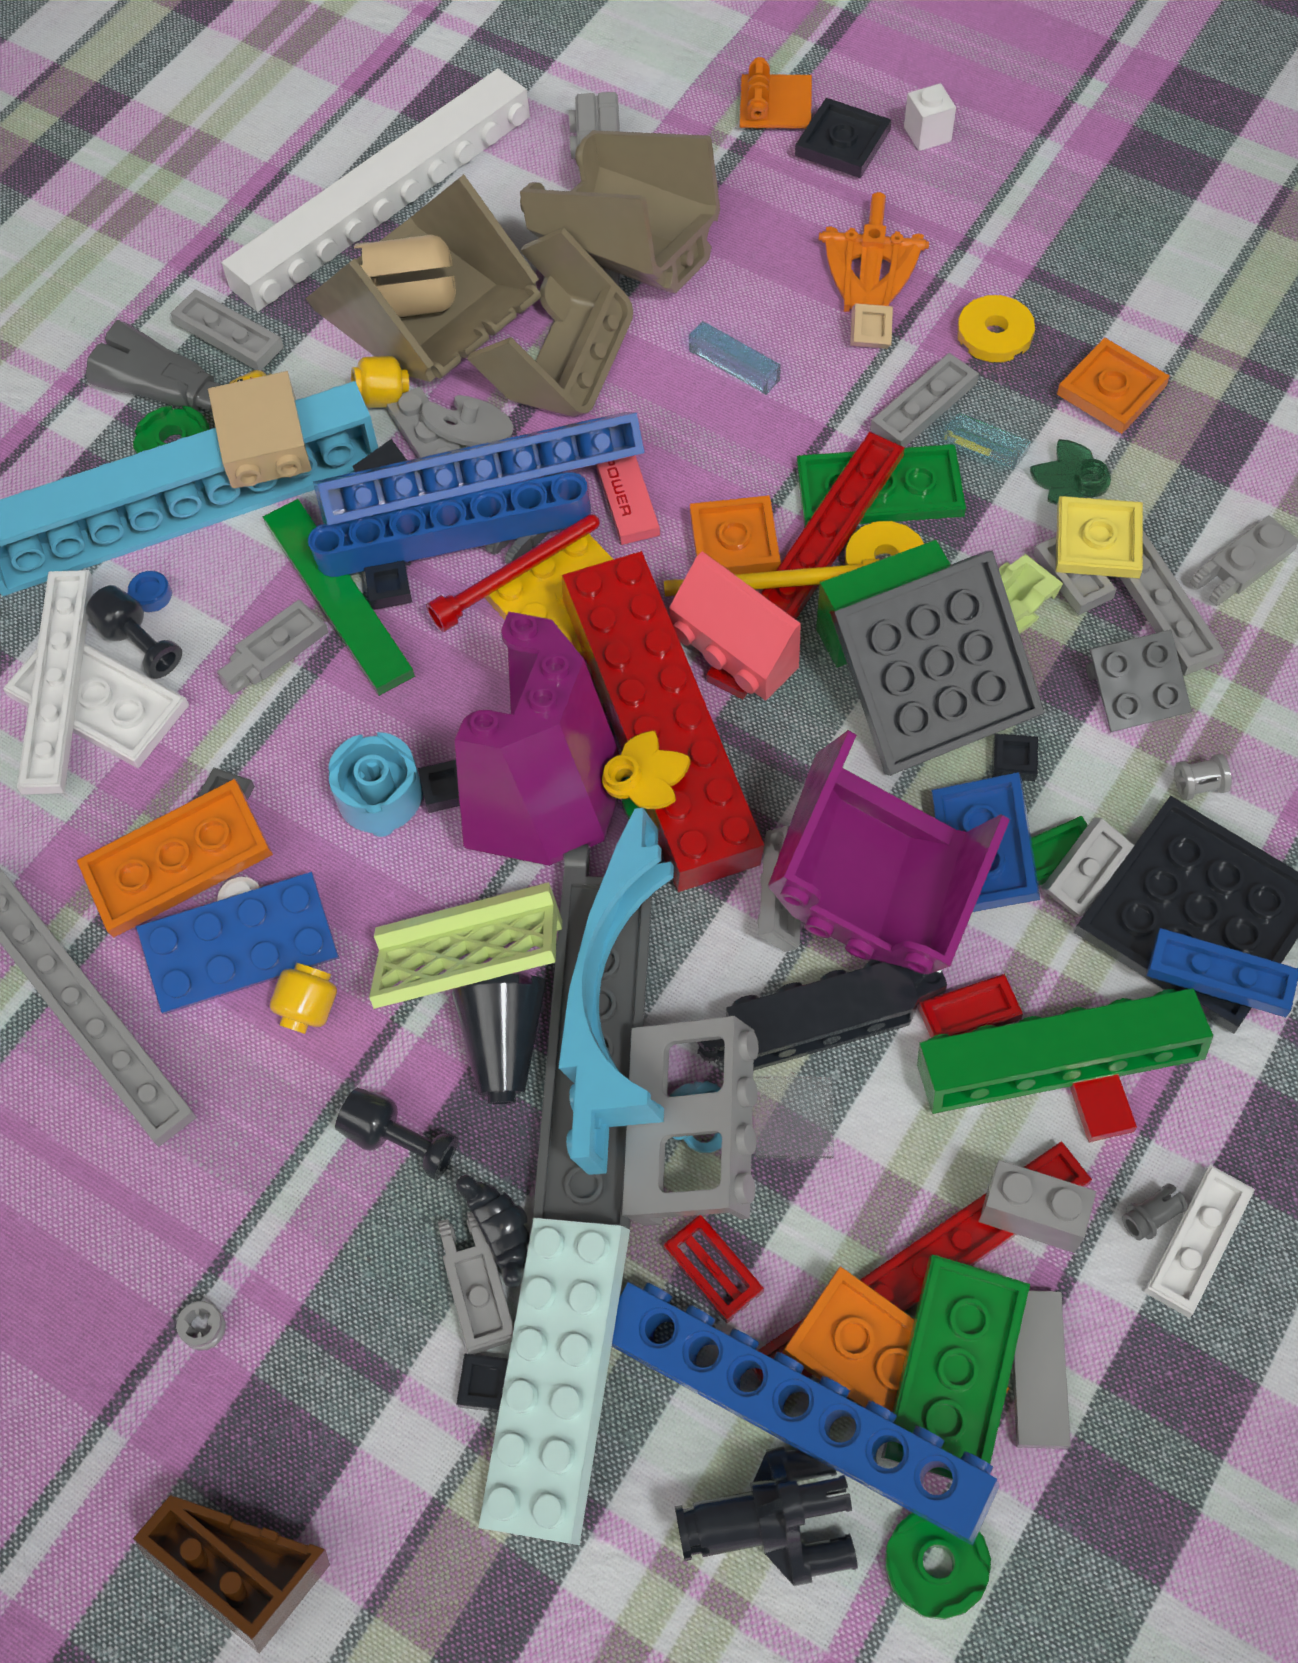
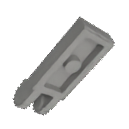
M1268 515L1201 567L1190 580V584L1198 590L1218 576L1224 582L1213 590L1209 600L1216 606L1220 605L1236 592L1240 594L1296 549L1298 539Z
M468 1212L467 1225L470 1235L474 1239V1247L462 1251L457 1250L456 1234L449 1219L438 1222L446 1254V1256L442 1257L466 1348L469 1354H476L511 1343L514 1326L495 1257L473 1213Z

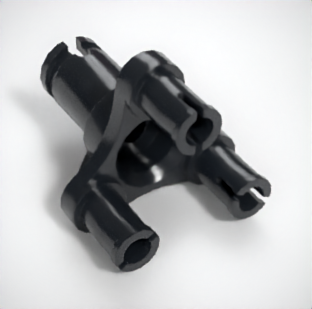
M784 1446L767 1449L753 1482L750 1483L751 1491L694 1502L693 1507L683 1509L682 1505L674 1506L684 1561L692 1560V1555L702 1554V1557H708L762 1546L763 1553L793 1586L812 1583V1577L858 1569L855 1548L850 1533L845 1534V1536L807 1544L804 1543L803 1539H800V1526L805 1525V1519L842 1511H852L850 1493L827 1497L847 1492L848 1484L845 1475L798 1485L797 1482L829 1475L836 1476L837 1472L798 1449L785 1451Z

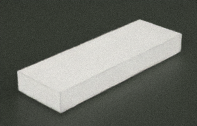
M1209 1165L1144 1293L1190 1318L1255 1189Z

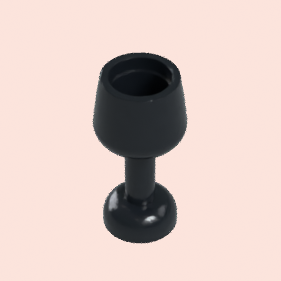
M108 585L99 589L89 599L86 606V614L104 638L110 641H122L129 638L145 653L143 667L150 677L155 679L164 677L179 664L182 658L181 647L170 640L156 642L141 627L144 610L140 602L115 585Z
M355 1088L348 1095L338 1113L335 1129L357 1146L367 1151L376 1150L386 1140H389L423 1157L424 1172L430 1178L438 1180L446 1171L458 1145V1137L449 1133H443L432 1141L396 1123L398 1109L396 1103L391 1098L362 1088Z

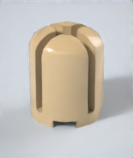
M424 235L355 244L354 248H362L363 265L360 266L399 317L442 312L451 307L456 294L455 276L405 283L397 282L382 285L379 283V277L453 266L450 250L440 237Z

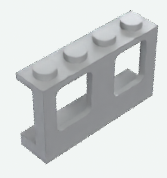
M729 1016L632 1028L629 1080L647 1090L651 1094V1100L662 1105L664 1108V1122L627 1126L622 1216L644 1226L662 1225V1218L721 1213H729L739 1219H750V1203L755 1198V1183L751 1175V1154L756 1150V1134L752 1127V1107L757 1102V1087L753 1079L754 1059L758 1056L759 1048L754 1030L737 1017ZM723 1039L725 1050L724 1083L722 1088L714 1093L668 1097L670 1048L676 1044ZM720 1133L722 1137L720 1184L716 1188L709 1190L665 1193L663 1188L665 1143L672 1137Z

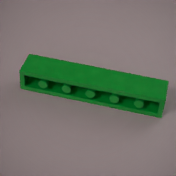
M1194 988L1182 991L1167 989L1151 997L1136 1000L1121 998L1106 1006L1091 1009L1076 1007L1060 1015L1045 1018L1030 1016L1020 1020L1018 1023L1000 1027L985 1025L969 1033L954 1036L948 1034L935 1035L927 1041L919 1042L917 1067L931 1112L936 1114L1071 1087L1076 1082L1117 1074L1121 1077L1205 1060L1214 1036Z

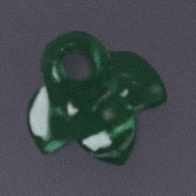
M1059 439L1057 442L1056 461L1030 467V474L1033 480L1040 487L1049 490L1047 501L1055 505L1058 503L1059 496L1079 498L1101 496L1107 492L1111 483V475L1105 463L1094 459L1092 452L1087 447L1064 439Z

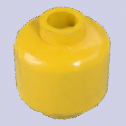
M393 356L363 357L359 360L357 367H352L351 382H356L367 408H386L387 404L398 402L402 393L409 391L407 369L401 370L399 362Z
M296 963L295 969L283 970L270 1001L271 1011L282 1016L279 1025L303 1034L306 1033L308 1026L317 1028L324 1026L337 995L336 986L329 981L331 974L300 963Z

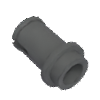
M1168 1183L1139 1205L1131 1203L1126 1208V1214L1122 1216V1222L1126 1230L1136 1240L1154 1238L1159 1227L1188 1209L1183 1194L1178 1192L1171 1197L1170 1194L1176 1191V1187Z

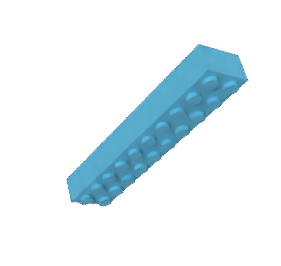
M353 381L336 386L329 390L295 400L305 447L311 465V471L293 477H283L261 482L253 486L232 488L223 466L216 428L0 499V594L3 597L47 582L48 572L82 570L315 490L313 481L355 472L352 466L378 448L371 416L356 382Z

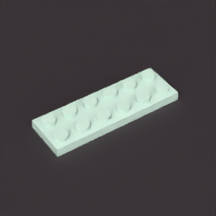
M542 1218L533 1219L478 1528L580 1545L630 1230L623 1226Z

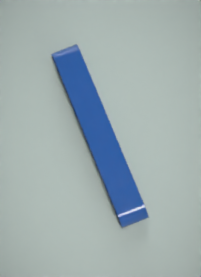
M566 472L485 489L337 524H322L311 531L308 537V544L319 571L329 577H338L365 571V567L403 560L409 562L568 528L591 514L588 484L580 474Z

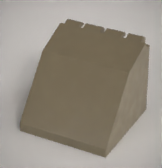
M464 174L408 220L380 240L386 241L424 235L440 237L450 250L453 266L379 277L380 285L397 282L405 283L455 276L456 294L451 307L442 312L399 317L360 266L363 265L362 255L350 261L305 298L318 314L373 356H393L399 362L401 370L407 369L409 377L428 382L435 378H443L462 362L460 357L467 358L470 353L476 351L489 340V335H496L517 317L516 313H523L541 298V294L536 286V281L539 278Z

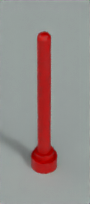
M590 514L454 597L452 595L446 597L440 595L426 604L431 619L440 631L446 632L458 624V619L463 616L462 611L595 531L600 525L599 518L596 515Z

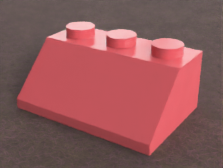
M702 551L695 558L669 607L670 619L678 639L682 644L686 646L691 644L699 650L712 667L718 670L723 668L731 674L744 691L749 694L756 693L766 701L799 668L801 623Z

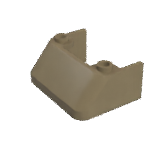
M563 227L523 245L520 250L545 277L540 288V300L546 312L554 319V323L536 361L512 337L470 353L467 360L510 401L576 417L590 412L594 407L633 319V307L625 292Z

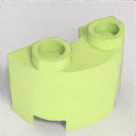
M1024 554L1012 564L1006 562L999 568L1019 634L1037 621L1039 616L1034 612L1049 597L1055 599L1063 585L1060 580L1027 554Z

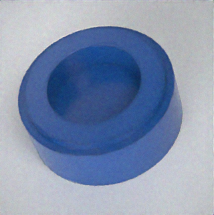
M157 571L141 572L128 585V594L140 602L144 612L149 613L161 610L169 603L172 596V590L166 577Z

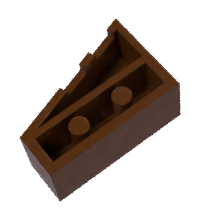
M172 1495L165 1500L133 1537L143 1556L259 1654L330 1566L324 1548L312 1544L308 1546L280 1536L278 1532L234 1520L232 1516Z

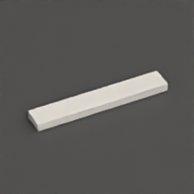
M89 570L48 572L17 789L22 795L65 793L88 622L86 606L91 598L93 577Z

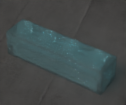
M702 321L689 334V352L696 354L759 390L761 393L767 395L780 381L781 365L708 323Z

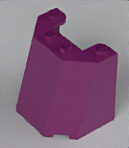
M509 611L503 623L501 635L504 644L508 647L511 714L492 710L472 712L463 719L454 739L463 846L470 850L550 866L563 860V854L584 844L593 847L604 842L618 798L612 797L607 793L602 783V775L608 761L620 754L584 658L552 619Z
M847 730L816 753L768 887L794 918L805 923L804 927L807 931L821 938L832 937L845 944V950L857 958L864 960L874 959L906 967L921 974H930L950 967L1010 819L1000 814L967 832L956 830L844 769L843 765L857 734Z

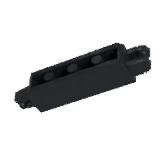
M871 960L861 969L847 973L845 970L831 971L823 975L819 981L802 985L800 982L789 983L780 987L776 993L759 998L757 995L741 997L734 1001L732 1006L726 1007V1017L735 1016L754 1030L759 1048L758 1056L754 1059L753 1071L909 1026L915 1015L917 1005L946 992L947 982L942 970L930 974H921L906 967ZM723 1039L697 1042L699 1044L697 1054H700L704 1062L709 1061L710 1063L714 1061L715 1063L716 1060H724L725 1043Z

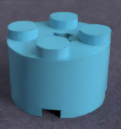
M376 732L377 736L364 738L360 734L347 739L333 753L328 767L329 785L339 812L347 823L358 830L372 833L378 837L388 836L395 829L407 823L417 812L424 795L421 780L411 750L401 739L381 732Z

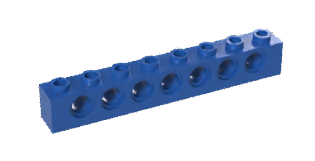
M622 412L313 481L322 521L326 525H332L645 453L637 413Z
M629 1282L627 1283L618 1302L612 1348L973 1546L1000 1487L998 1479L990 1475L993 1469L992 1465L966 1451L963 1452L961 1459L941 1449L945 1441L932 1432L919 1426H915L912 1433L894 1424L897 1415L870 1400L865 1408L847 1399L850 1390L825 1376H822L819 1383L801 1374L804 1366L780 1352L776 1353L774 1359L756 1350L759 1342L749 1335L732 1328L729 1335L712 1327L715 1322L713 1317L691 1305L688 1306L686 1312L669 1304L672 1296L646 1282L643 1290ZM664 1322H673L675 1331L672 1338L666 1343L655 1344L653 1336L656 1328ZM707 1345L718 1346L719 1354L715 1363L706 1368L697 1367L696 1357L698 1352ZM752 1368L763 1370V1382L757 1390L753 1392L741 1391L740 1379L747 1370ZM797 1392L808 1394L809 1406L804 1414L798 1417H790L785 1414V1402L790 1395ZM840 1417H850L856 1422V1431L853 1437L846 1442H835L830 1437L831 1425ZM887 1442H897L904 1448L902 1461L893 1468H883L877 1464L876 1460L878 1449ZM936 1467H943L949 1470L953 1476L950 1489L941 1495L930 1494L924 1488L925 1475Z

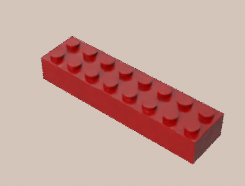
M636 552L563 574V603L592 672L593 679L603 700L621 750L633 737L655 731L659 742V750L682 753L690 758V765L685 776L677 784L671 786L676 801L664 808L646 809L649 817L659 829L658 844L662 849L665 862H671L674 866L673 882L677 892L679 893L760 866L764 842L643 552Z

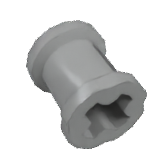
M1216 754L1211 757V760L1188 764L1186 761L1176 763L1174 769L1175 782L1183 800H1191L1195 794L1214 790H1217L1219 793H1226L1231 790V771L1223 754Z

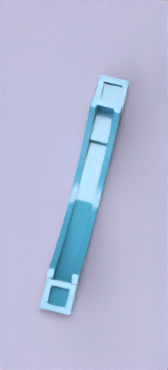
M644 808L634 809L616 845L587 919L568 993L559 1069L574 1083L570 1088L569 1095L573 1110V1126L568 1131L566 1143L570 1159L588 1175L607 1173L609 1127L664 1122V1108L662 1105L651 1100V1094L647 1090L622 1075L613 1062L605 1044L599 1016L601 980L605 964L619 933L640 905L656 890L673 879V864L671 862L659 863L661 862L662 851L658 845L659 829Z

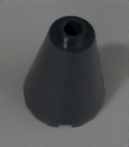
M508 974L469 984L466 987L453 988L452 995L477 1093L481 1096H488V1104L516 1103V1095L524 1094L526 1091L545 992L544 979L531 975L532 984L519 983V974Z

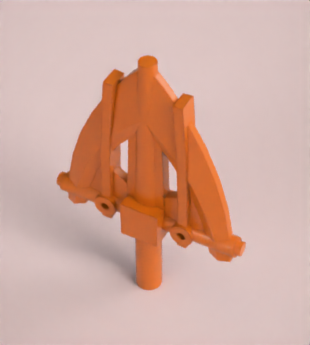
M881 192L872 194L869 222L864 225L863 234H858L855 228H849L845 233L838 232V229L832 226L826 227V231H822V233L819 232V241L826 245L831 275L844 299V312L852 310L855 303L889 306L909 280L921 251L929 248V241L924 239L923 234L918 233L912 235L911 238H903L900 232L895 231L891 236H885L886 226L883 225L886 195ZM861 257L860 279L851 269L852 260ZM882 259L891 263L890 272L879 281Z

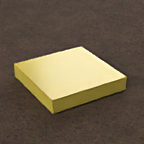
M1059 496L1057 503L1056 572L1140 579L1143 570V502Z

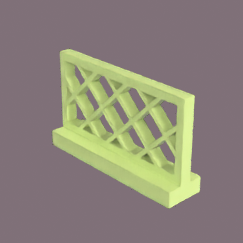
M550 883L528 887L376 927L374 938L379 952L369 995L373 1008L376 1009L555 963L557 931L562 930V918ZM515 942L508 948H504L508 943ZM534 946L540 948V949L528 951V950H530V949H531L532 947H534ZM469 954V955L466 956L464 959H462V960L459 959V958H461L463 955ZM488 958H492L489 962L483 963ZM422 965H425L424 967H422V968H421L420 970H418L417 972L414 971V970H416L418 967H420V966H422ZM444 969L447 970L445 973L439 974V973L442 972ZM399 981H403L399 985L394 986Z

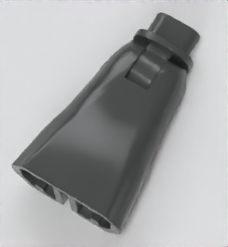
M116 320L106 333V344L102 342L98 344L87 358L86 378L90 385L146 397L176 407L188 406L197 411L203 408L212 412L208 388L221 386L214 382L212 375L206 373L194 361L167 349L145 333L120 320Z

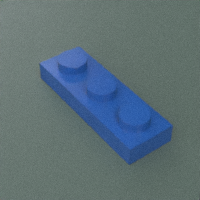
M1160 928L1156 935L1146 976L1188 989L1194 988L1195 991L1286 1018L1291 1012L1298 981V968Z

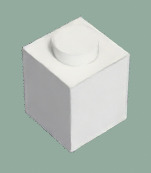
M941 83L910 92L907 95L904 128L918 151L952 140L956 106Z

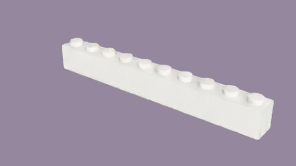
M497 68L223 260L221 263L229 288L257 312L271 302H274L279 296L305 280L307 276L333 260L335 256L362 239L367 233L387 221L395 213L415 201L423 193L443 181L462 165L468 163L476 155L490 145L495 144L504 135L530 118L527 89Z

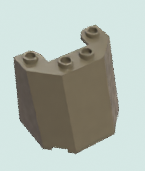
M592 130L576 148L575 160L579 166L581 182L571 191L545 190L541 183L531 182L520 191V207L524 213L526 227L538 238L564 227L600 267L666 292L677 293L710 258L712 246L707 241L711 224L714 221L718 222L720 201L712 139L708 135Z

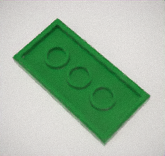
M955 444L905 448L903 458L878 493L870 508L867 509L859 524H871L876 521L899 522L965 517L966 505ZM856 451L797 456L796 465L804 528Z
M937 1255L929 1256L899 1381V1388L892 1410L897 1415L894 1424L911 1433L915 1426L922 1427L945 1441L941 1449L961 1459L963 1452L966 1451L991 1464L1030 1288L1029 1283ZM897 1442L885 1443L881 1458L900 1463L904 1456L903 1446ZM936 1467L928 1471V1473L953 1480L952 1473L943 1467Z

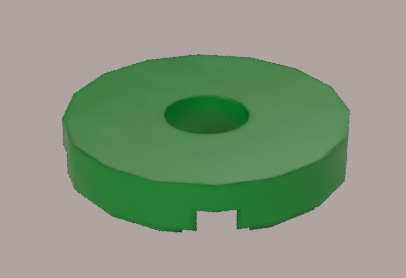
M172 405L161 407L148 413L137 424L133 448L136 454H138L139 452L168 444L164 443V441L172 435H180L181 438L210 430L209 423L202 413L191 407L182 406L183 409H173Z
M914 1513L908 1515L895 1527L886 1545L885 1571L892 1591L905 1607L924 1618L946 1620L963 1615L981 1600L989 1582L991 1556L985 1538L980 1531L972 1546ZM934 1547L941 1548L949 1554L952 1560V1570L949 1576L939 1579L927 1573L923 1565V1556L928 1549Z

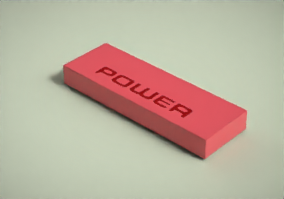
M636 456L595 464L621 545L660 536V527Z

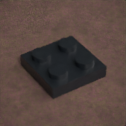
M825 98L795 144V156L861 178L891 131L892 119Z

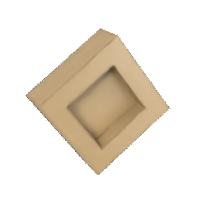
M855 303L851 313L850 346L888 349L892 341L893 307Z

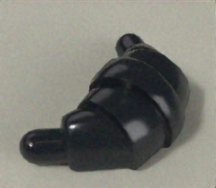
M463 1175L457 1180L456 1188L466 1199L468 1208L472 1211L496 1259V1264L501 1269L504 1284L511 1288L517 1287L522 1281V1270L525 1266L528 1252L527 1246L530 1241L529 1232L524 1225L528 1222L527 1214L521 1206L514 1205L512 1198L505 1191L499 1193L495 1187L483 1182H476L469 1175Z

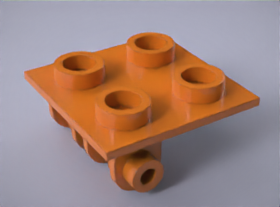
M762 57L755 58L749 65V74H742L740 128L806 129L811 121L812 75L770 74L769 63Z

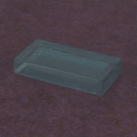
M961 412L945 427L941 439L1012 469H1015L1026 456L1031 444L1029 440Z

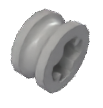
M196 1301L187 1305L180 1312L177 1318L176 1329L178 1336L190 1348L204 1351L215 1347L222 1340L226 1330V1322L224 1316L212 1304L205 1301ZM205 1314H209L207 1322L212 1327L210 1332L205 1336L198 1332V1338H193L196 1330L191 1326L192 1321L197 1316L204 1320Z

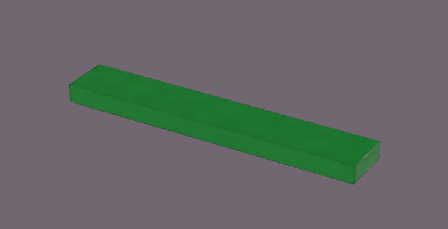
M299 499L262 516L272 536L378 696L414 678L413 668L351 576L348 574L329 577L319 571L308 544V537L317 526Z

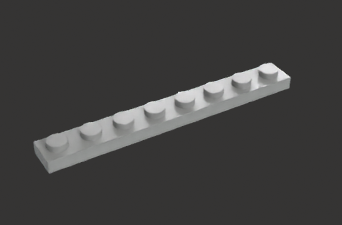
M0 868V944L149 1137L160 1147L197 1118L196 1115Z

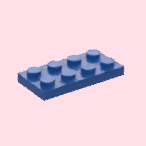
M312 872L136 926L162 1014L171 1013L277 979L283 970L295 969L296 963L314 967L340 959Z

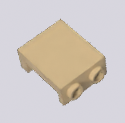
M288 371L208 388L222 462L232 488L253 486L261 482L283 477H293L311 471L296 407V397Z

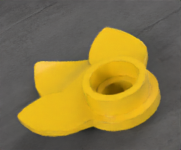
M655 731L642 733L633 737L624 745L621 755L608 761L602 775V783L607 793L612 797L618 799L630 798L640 808H664L676 801L671 786L677 784L685 776L690 765V758L682 753L659 750V742ZM630 777L629 779L620 782L623 778Z

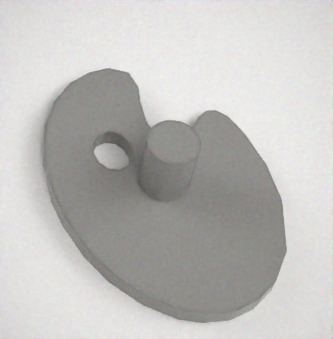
M457 395L454 398V405L457 410L454 411L430 401L424 403L422 407L421 418L424 424L440 437L457 444L474 446L512 436L513 424L507 414L494 405L480 399ZM445 421H452L456 425L448 424Z

